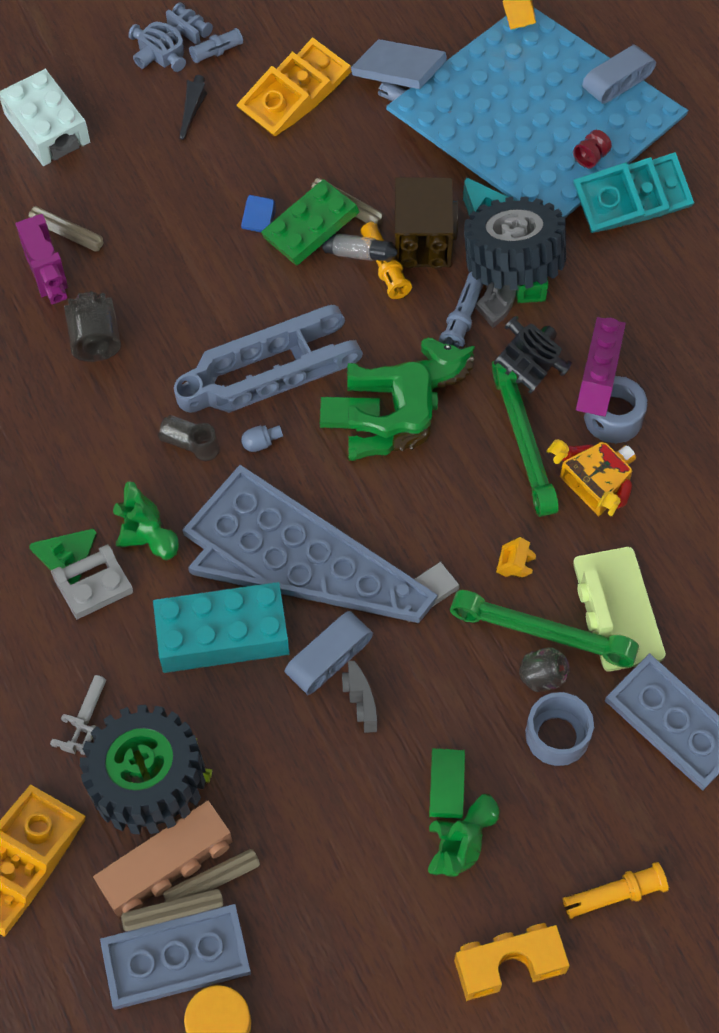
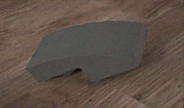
M348 661V672L342 673L343 692H349L350 703H356L357 722H364V733L377 732V714L371 688L355 661Z

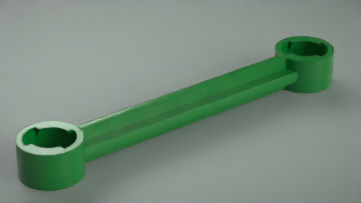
M492 361L494 382L497 389L501 390L532 487L535 511L538 517L556 514L559 509L554 486L551 483L549 484L525 407L515 382L517 376L514 372H511L509 375L505 374L507 370L499 363L495 365L494 361Z
M467 590L457 591L450 607L451 614L460 620L472 623L482 620L602 655L607 662L619 667H632L639 650L638 643L629 637L622 635L605 637L485 602L480 595Z

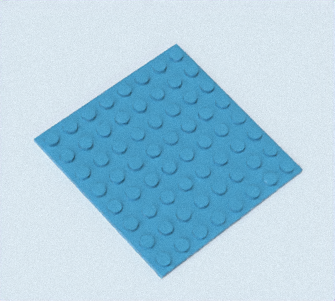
M534 8L536 23L510 30L507 16H505L449 58L421 89H408L388 104L386 110L507 197H513L516 201H519L521 197H529L531 202L536 198L543 200V205L547 203L553 204L554 210L559 209L562 212V217L566 218L581 205L573 183L574 179L625 162L628 165L688 114V110L644 80L611 101L602 104L582 87V83L592 69L610 58ZM592 130H601L611 140V151L602 157L593 168H584L574 157V147L585 140V137Z

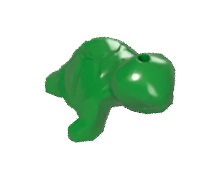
M127 481L124 487V502L116 503L113 508L115 515L124 518V524L121 525V532L116 540V546L122 548L148 543L155 556L161 557L163 560L173 558L177 555L179 547L177 534L172 530L161 528L160 513L157 506L142 494L134 482Z
M482 794L469 807L463 821L453 823L435 820L430 824L429 831L438 832L441 839L439 851L433 857L428 867L430 874L436 876L445 874L449 877H456L459 873L466 871L476 863L482 848V829L494 825L499 820V806L490 794Z

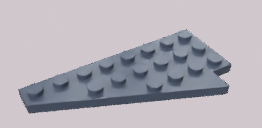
M242 465L236 468L183 529L184 536L204 549L188 567L189 573L195 576L242 586L279 582L281 594L416 623H420L435 604V600L438 597L436 593Z

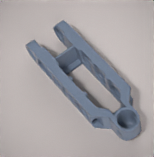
M328 305L205 351L197 368L183 374L176 380L174 384L176 402L181 409L189 413L197 412L207 407H213L230 413L345 369L348 363H357L362 358L363 352L356 340H349L335 346L330 344L311 352L307 344L308 342L338 331L345 323V318L339 307ZM289 349L295 358L293 362L279 366V364L275 365L272 370L253 377L252 375L246 376L245 380L227 387L215 384L217 377Z

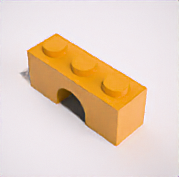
M541 923L527 928V933L514 936L512 932L494 937V942L481 945L479 941L461 946V951L456 952L454 961L466 1001L500 992L502 982L498 967L507 960L513 959L524 963L530 972L532 982L565 974L569 968V963L557 925L547 927L546 923Z

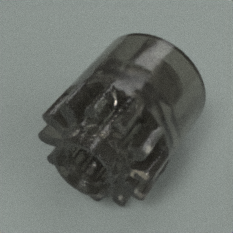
M90 291L79 293L76 299H68L69 305H65L64 310L72 355L82 361L95 362L106 360L118 353L121 348V341L112 298H106L105 293L98 295Z

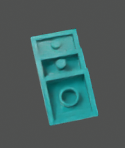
M676 152L653 160L650 157L629 165L625 162L573 180L591 233L642 222L691 207L694 204Z

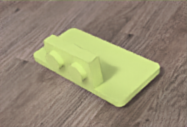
M624 547L575 557L573 566L579 583L578 595L580 601L584 602L587 610L586 622L589 631L605 637L622 635L636 641L639 645V650L632 667H636L649 653L659 662L663 661L666 653L634 550L631 547ZM600 655L604 670L611 672L626 669L625 667H619L607 662Z

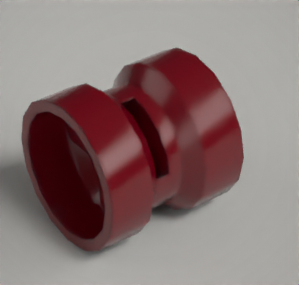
M592 130L585 137V140L574 147L573 154L581 166L588 169L593 168L602 157L611 151L612 143L610 138L601 130Z

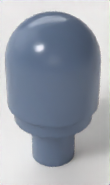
M260 425L246 430L242 435L241 442L247 451L257 452L271 446L272 440L284 436L280 425L267 429L266 425Z

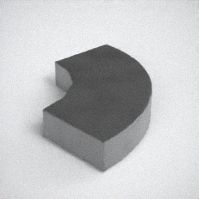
M491 282L488 286L486 285L487 290L484 296L476 303L477 311L492 328L498 325L512 308L516 290H510V285H504L502 289H498Z

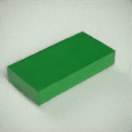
M321 397L320 428H349L348 407H358L365 413L380 416V398Z

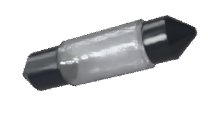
M340 233L334 234L321 245L325 253L368 261L390 262L398 254L392 242Z

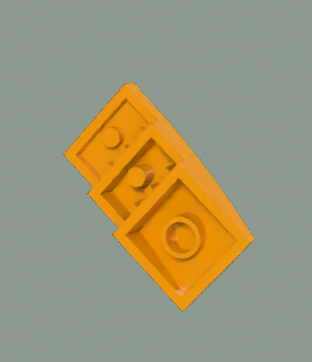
M312 37L298 54L292 51L277 69L271 66L238 102L237 107L272 135L277 136L324 100L352 72L351 66Z
M31 784L0 820V934L4 937L47 881L86 817Z

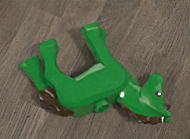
M430 337L421 341V352L428 360L404 362L395 366H382L373 369L363 368L356 363H348L347 391L392 392L395 412L389 415L375 416L363 412L358 407H348L349 429L377 434L374 437L367 438L357 435L348 436L349 461L372 455H388L393 450L404 451L407 448L413 450L415 447L426 442L430 436L432 410H437L438 407L437 392H432V390L437 387H445L446 385H455L457 381L464 380L470 374L469 371L473 369V362L475 361L473 354L475 346L463 349L462 346L456 347L443 344Z

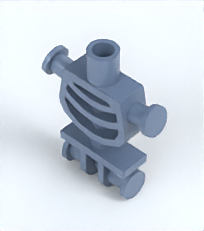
M179 2L172 11H166L167 23L153 22L144 30L140 29L138 24L132 25L129 30V38L132 40L138 39L140 49L139 52L133 55V59L142 69L152 61H156L162 67L172 64L171 68L173 71H181L186 65V60L182 57L184 45L181 35L198 45L200 43V36L206 38L210 35L213 29L212 24L203 22L202 16L195 15V11L192 9H185V5Z

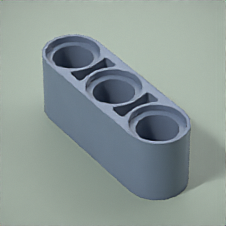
M632 45L592 69L584 78L582 87L602 104H605L646 79L655 69L656 61L640 47Z
M347 611L288 663L284 672L307 695H310L361 651L371 640L373 632L351 611Z

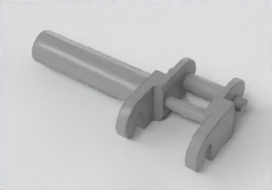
M98 675L94 676L77 718L66 714L62 715L61 720L68 723L69 721L77 728L72 740H68L66 743L52 739L51 746L56 748L59 746L61 750L75 754L76 751H81L80 754L85 755L82 748L85 741H92L91 732L96 727L95 725L90 727L87 724L106 683L105 678ZM81 731L87 733L83 744L76 743Z

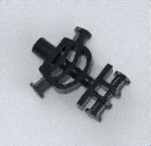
M515 316L504 328L506 330L510 329L516 336L493 363L495 365L499 363L507 370L505 372L507 375L514 372L518 376L515 382L517 384L523 383L530 389L528 392L531 394L552 367L560 371V376H564L572 362L570 360L566 362L559 357L562 348L554 342L557 333L553 327L544 326L539 330L532 323L523 327L518 322L519 317Z

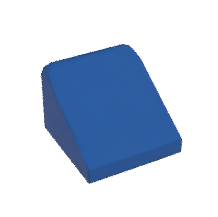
M248 195L241 228L261 232L273 222L276 213L275 201L269 198Z

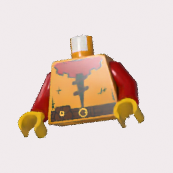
M556 439L548 447L547 453L550 452L556 455L553 458L555 464L564 461L560 478L597 516H600L607 508L609 509L608 514L613 516L617 509L626 506L632 489L630 479L633 471L629 464L636 459L634 451L629 446L624 445L615 452L604 442L595 446L592 444L568 446L562 440Z

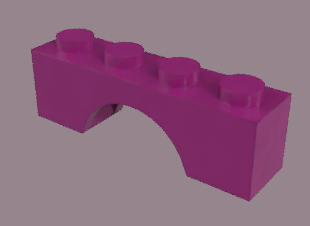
M597 317L576 411L606 417L626 323L614 318Z

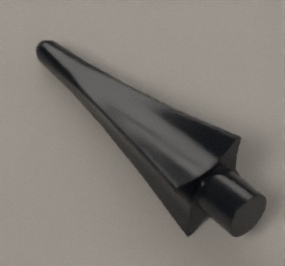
M195 75L193 82L187 80L184 115L179 134L181 140L185 139L191 122L207 95L204 89L205 78L202 75Z

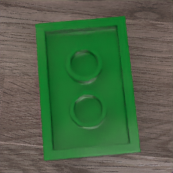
M322 179L263 229L261 233L265 240L297 266L360 211L354 202L326 180Z

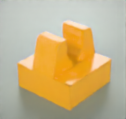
M519 537L502 545L496 572L505 577L510 575L525 577L532 574L533 570L525 565L526 562L536 558V554L529 549L530 542Z

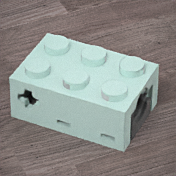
M46 69L0 91V101L5 116L42 166L51 163L52 159L55 161L80 148L79 145L84 146L90 143L86 121Z

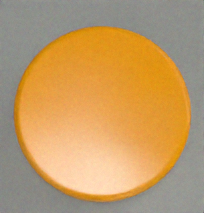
M215 985L202 989L190 1000L185 1011L184 1025L186 1033H250L251 1015L245 999L236 990L227 986Z

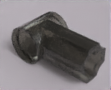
M169 415L164 418L160 425L158 436L161 441L193 452L199 460L209 461L216 458L219 454L220 446L215 429L210 424H194ZM209 440L207 443L200 444L202 441Z

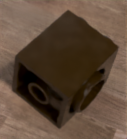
M395 177V248L398 251L395 260L400 262L404 268L451 267L453 240H457L458 202L453 200L452 178Z

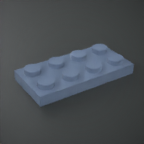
M649 653L606 697L605 702L704 791L719 775V715Z
M235 904L100 938L114 1010L251 975Z

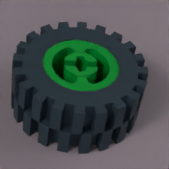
M137 705V713L131 714L129 708L126 707L120 710L121 718L114 720L110 714L103 719L106 725L103 730L97 726L92 730L91 735L94 743L85 741L82 749L86 757H80V768L83 772L80 775L96 810L99 811L101 817L107 823L111 820L114 827L121 831L124 830L127 824L131 834L141 835V828L145 826L150 834L158 833V824L165 822L169 829L176 825L173 818L176 815L180 814L185 819L191 813L188 807L189 802L197 806L201 798L197 788L204 789L205 787L203 773H206L205 764L195 735H193L186 721L184 723L181 722L178 714L172 711L167 717L165 709L159 706H155L153 713H149L147 705ZM138 750L151 777L146 782L133 754Z

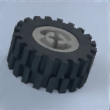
M513 197L505 198L506 202L500 203L497 199L491 201V206L489 207L485 204L478 207L479 213L473 211L469 215V219H466L464 223L467 269L469 272H472V277L476 280L481 278L482 284L488 286L493 282L494 287L502 289L504 285H510V290H518V285H525L527 289L532 288L533 282L536 281L540 285L546 283L547 276L555 278L558 275V270H563L564 262H566L565 218L562 217V212L559 209L554 210L553 204L547 203L543 205V200L537 198L531 202L529 197H521L519 201H513Z

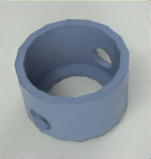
M615 376L610 397H618L628 401L634 407L633 410L624 415H615L607 412L606 417L585 413L584 420L587 429L594 437L604 442L617 444L629 441L642 428L647 410V397L637 382L627 377ZM596 420H597L599 423H601L604 428L599 427L598 424H597V422H596Z
M565 692L545 695L539 698L531 708L525 729L526 743L532 754L542 762L553 766L569 765L579 760L587 751L594 729L593 715L587 704L577 696ZM552 718L566 720L576 731L575 745L570 749H556L547 746L538 737L540 726Z

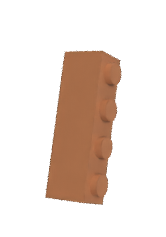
M209 800L191 811L185 819L180 818L177 820L175 826L169 829L165 828L93 876L96 884L118 918L125 912L141 909L143 906L142 902L153 895L155 897L163 895L165 890L172 887V882L181 876L186 878L193 875L200 869L202 862L211 856L212 858H217L229 849V844L233 842L231 833Z

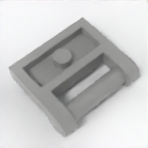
M108 544L100 547L99 552L67 567L61 568L59 566L51 570L53 579L76 620L133 593L130 582ZM105 563L107 569L75 584L70 585L67 581L100 564Z

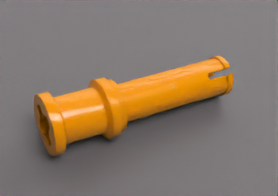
M369 222L361 228V234L364 236L369 248L373 240L384 241L376 223ZM394 258L390 262L376 260L379 266L378 276L382 281H385L388 287V296L391 299H400L409 294L412 284L408 279H405L401 263L394 260Z
M654 862L652 867L636 873L627 871L622 875L623 879L610 882L569 897H563L564 907L575 903L579 904L578 907L566 910L569 919L628 898L631 901L637 902L641 900L643 895L658 890L663 893L669 890L668 883L660 863Z

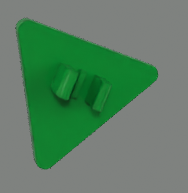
M94 529L34 542L29 547L50 570L59 566L64 568L89 556L97 533ZM82 573L68 579L69 584L72 585L79 582Z

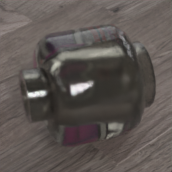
M553 647L528 652L523 657L519 668L520 678L529 689L535 692L559 688L564 684L569 675L568 660L564 654Z

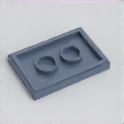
M378 39L351 67L352 75L356 77L421 89L446 62L447 56L444 51Z

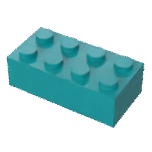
M279 582L153 600L159 659L163 673L290 655Z

